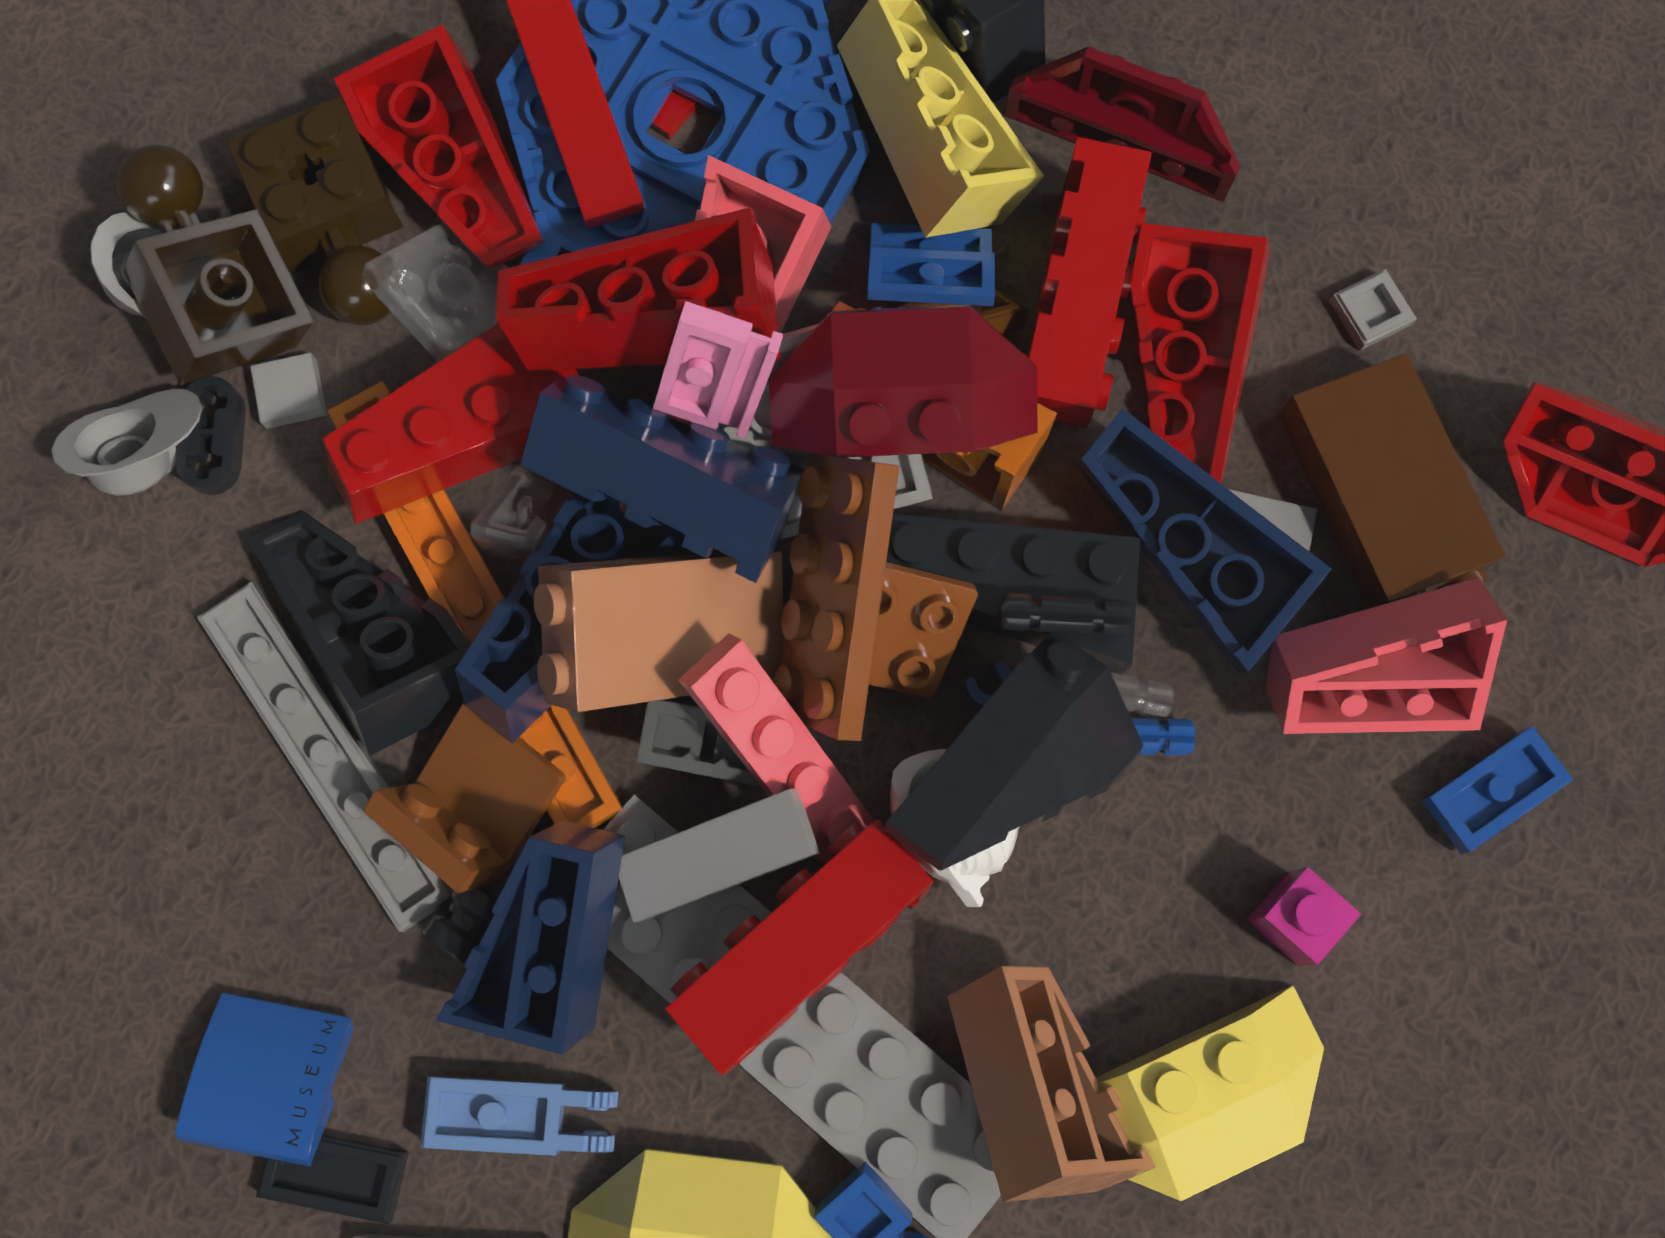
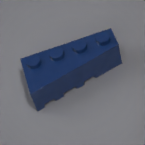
M1123 408L1081 459L1078 468L1080 473L1130 537L1141 538V551L1238 673H1245L1251 670L1332 570L1328 565Z

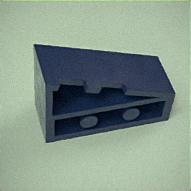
M561 821L530 836L491 911L495 914L479 945L472 949L464 964V967L467 969L452 999L445 1002L436 1021L563 1055L595 1028L625 835Z

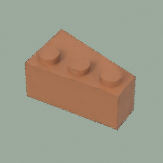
M1001 966L947 996L1003 1202L1098 1192L1156 1168L1145 1147L1137 1151L1133 1149L1114 1111H1117L1123 1105L1113 1086L1102 1091L1082 1051L1091 1045L1049 967Z

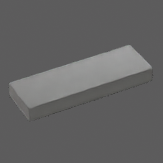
M788 789L622 855L619 881L632 921L637 923L818 855L820 851L798 789Z

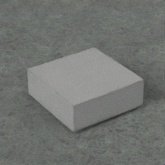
M1386 269L1333 294L1329 300L1359 351L1411 326L1417 320Z
M311 352L250 366L260 423L266 429L327 416L318 363Z

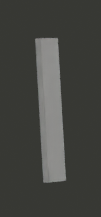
M250 582L197 617L398 931L405 932L450 901L452 888L363 812L375 790L389 787L258 586Z

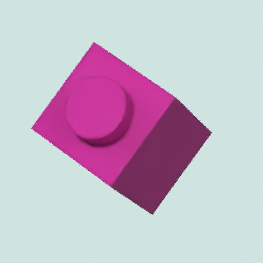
M1309 867L1288 871L1246 920L1297 966L1319 965L1360 917L1361 913Z

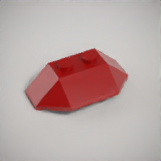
M1533 381L1501 438L1526 516L1641 566L1648 567L1665 563V429L1585 395Z

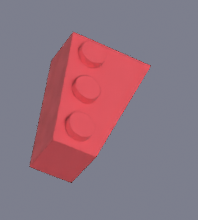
M1478 577L1279 634L1271 646L1266 678V692L1283 734L1480 730L1507 619Z

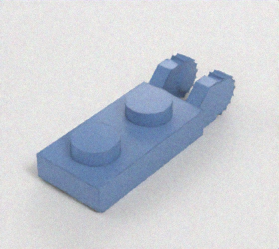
M429 1076L427 1078L420 1147L552 1156L558 1155L560 1151L611 1152L614 1151L615 1135L607 1134L602 1130L562 1132L564 1106L606 1111L609 1108L617 1107L618 1091L566 1088V1083Z

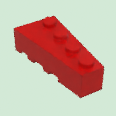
M1081 137L1076 139L1060 195L1027 357L1037 366V403L1057 413L1054 421L1087 428L1095 410H1106L1112 388L1113 375L1104 373L1108 353L1116 355L1123 332L1124 318L1116 317L1120 298L1127 299L1131 288L1130 283L1134 262H1130L1128 259L1132 243L1138 244L1141 223H1144L1146 207H1141L1140 205L1152 155L1151 151Z
M750 207L498 271L496 320L527 371L666 365L685 301L752 323V332L771 338L773 331L778 332L772 262ZM779 348V351H778V355H777V357H776V360H781V359H780V348Z
M497 323L324 437L323 444L329 472L354 524L521 460L540 392L560 376L564 378L569 375L579 376L576 369L527 371L501 326Z
M878 819L865 830L858 822L846 829L827 848V851L834 857L814 876L807 868L797 873L775 895L782 904L762 922L755 914L747 918L723 941L730 950L710 969L702 961L699 962L671 987L670 990L677 999L666 1007L665 1010L720 1075H727L789 1020L799 1010L798 1006L807 997L811 999L837 977L850 963L849 959L858 951L861 953L866 948H869L890 929L889 927L900 917V912L906 907L912 910L928 895L934 880L905 848L884 830L885 826Z

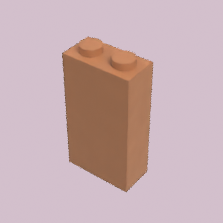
M712 551V554L707 558L696 553L538 566L539 585L534 594V609L536 617L541 623L543 655L540 656L538 661L537 675L540 687L545 694V703L582 712L689 696L690 694L680 683L679 679L728 633L743 640L773 681L774 674L781 664L784 641L781 628L783 611L782 552H773L757 583L736 574L735 570L739 561L720 551Z

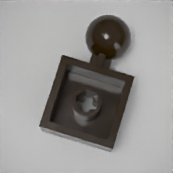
M342 95L227 141L253 205L258 210L283 262L292 274L326 260L319 276V292L323 303L335 317L348 324L359 326L372 325L386 318L393 311L399 299V276L395 267L386 256L375 249L362 245L404 227L367 142L357 131Z
M147 145L130 153L118 170L117 190L119 197L130 214L145 224L160 227L162 234L136 240L123 273L179 384L182 385L240 367L297 347L314 321L258 210L255 209L200 224L195 213L202 201L203 182L195 164L182 152L164 145Z

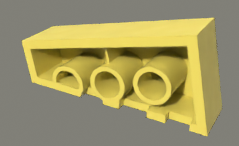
M868 0L837 44V47L925 238L1003 223L1044 177L1043 173L920 0Z

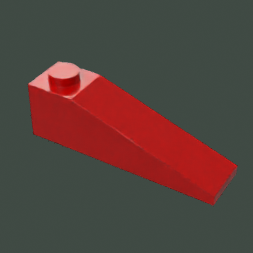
M443 24L334 78L357 131L489 270L545 243L490 108L468 60Z
M1142 222L1130 286L1140 341L1139 350L1148 398L1147 407L1151 431L1222 484L1271 252L1269 240L1266 237Z

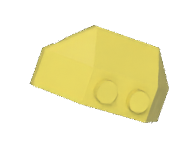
M1293 985L1096 1077L1102 1091L1113 1086L1123 1107L1114 1111L1133 1149L1137 1151L1145 1147L1156 1167L1128 1180L1183 1201L1304 1142L1324 1046Z
M649 1148L645 1149L572 1209L568 1238L833 1237L814 1218L816 1207L782 1164Z

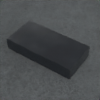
M322 1135L311 1166L265 1158L256 1197L389 1224L394 1219L409 1152Z

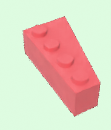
M708 155L704 173L706 183L700 210L697 209L695 221L751 208L772 262L778 332L781 333L832 226L823 208ZM670 414L666 416L690 426L694 423Z

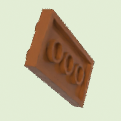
M809 453L807 468L803 472L799 483V498L802 503L798 535L794 538L790 550V563L793 575L789 601L785 604L781 616V628L784 635L781 664L774 674L773 683L805 726L836 740L861 741L900 466Z

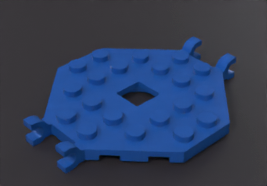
M571 0L645 208L644 212L590 229H586L521 43H519L496 79V83L535 220L545 242L529 250L519 265L694 222L697 209L700 210L706 183L704 173L708 155L823 208L832 225L869 162L870 148L864 130L860 129L852 104L853 95L840 55L836 54L828 29L829 21L825 9L830 6L833 0ZM672 90L722 115L701 151L695 154H684L647 134Z

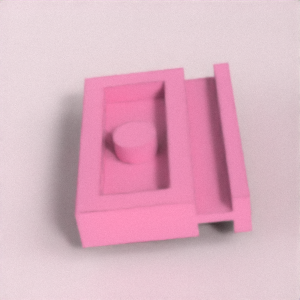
M685 301L653 409L717 430L718 424L722 423L737 428L736 436L745 439L778 355L783 334L773 331L771 338L752 332V323Z

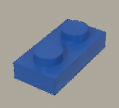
M1530 726L1513 735L1424 797L1421 801L1459 853L1465 854L1475 850L1574 779L1535 728Z

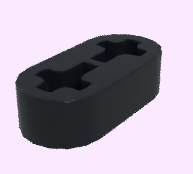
M208 376L194 381L187 390L199 397L201 405L212 404L214 395L217 394L227 403L226 408L216 409L213 429H211L210 417L203 411L201 412L199 422L188 437L177 445L176 467L178 474L185 483L201 494L212 496L229 490L239 478L242 464L246 408L243 397L229 382L220 377ZM212 443V454L222 461L221 467L211 468L209 478H206L195 468L197 463L207 462L209 445Z

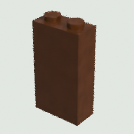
M1408 353L1297 393L1289 399L1278 413V417L1367 609L1478 577L1482 583H1485L1489 580L1485 570L1506 558Z

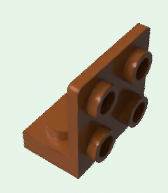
M886 562L869 685L926 698L933 697L977 599L978 593L974 584Z
M463 703L415 784L375 790L363 812L459 894L503 880L564 783L565 774L520 737L513 743L509 742Z

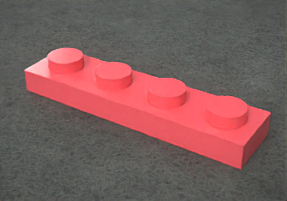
M728 633L679 679L683 687L769 797L788 789H798L820 854L815 855L817 860L826 865L834 858L827 851V848L851 825L858 822L865 830L875 821L742 639Z

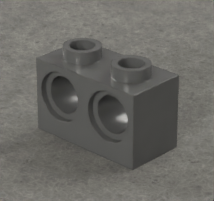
M690 695L649 701L647 703L636 762L760 786Z

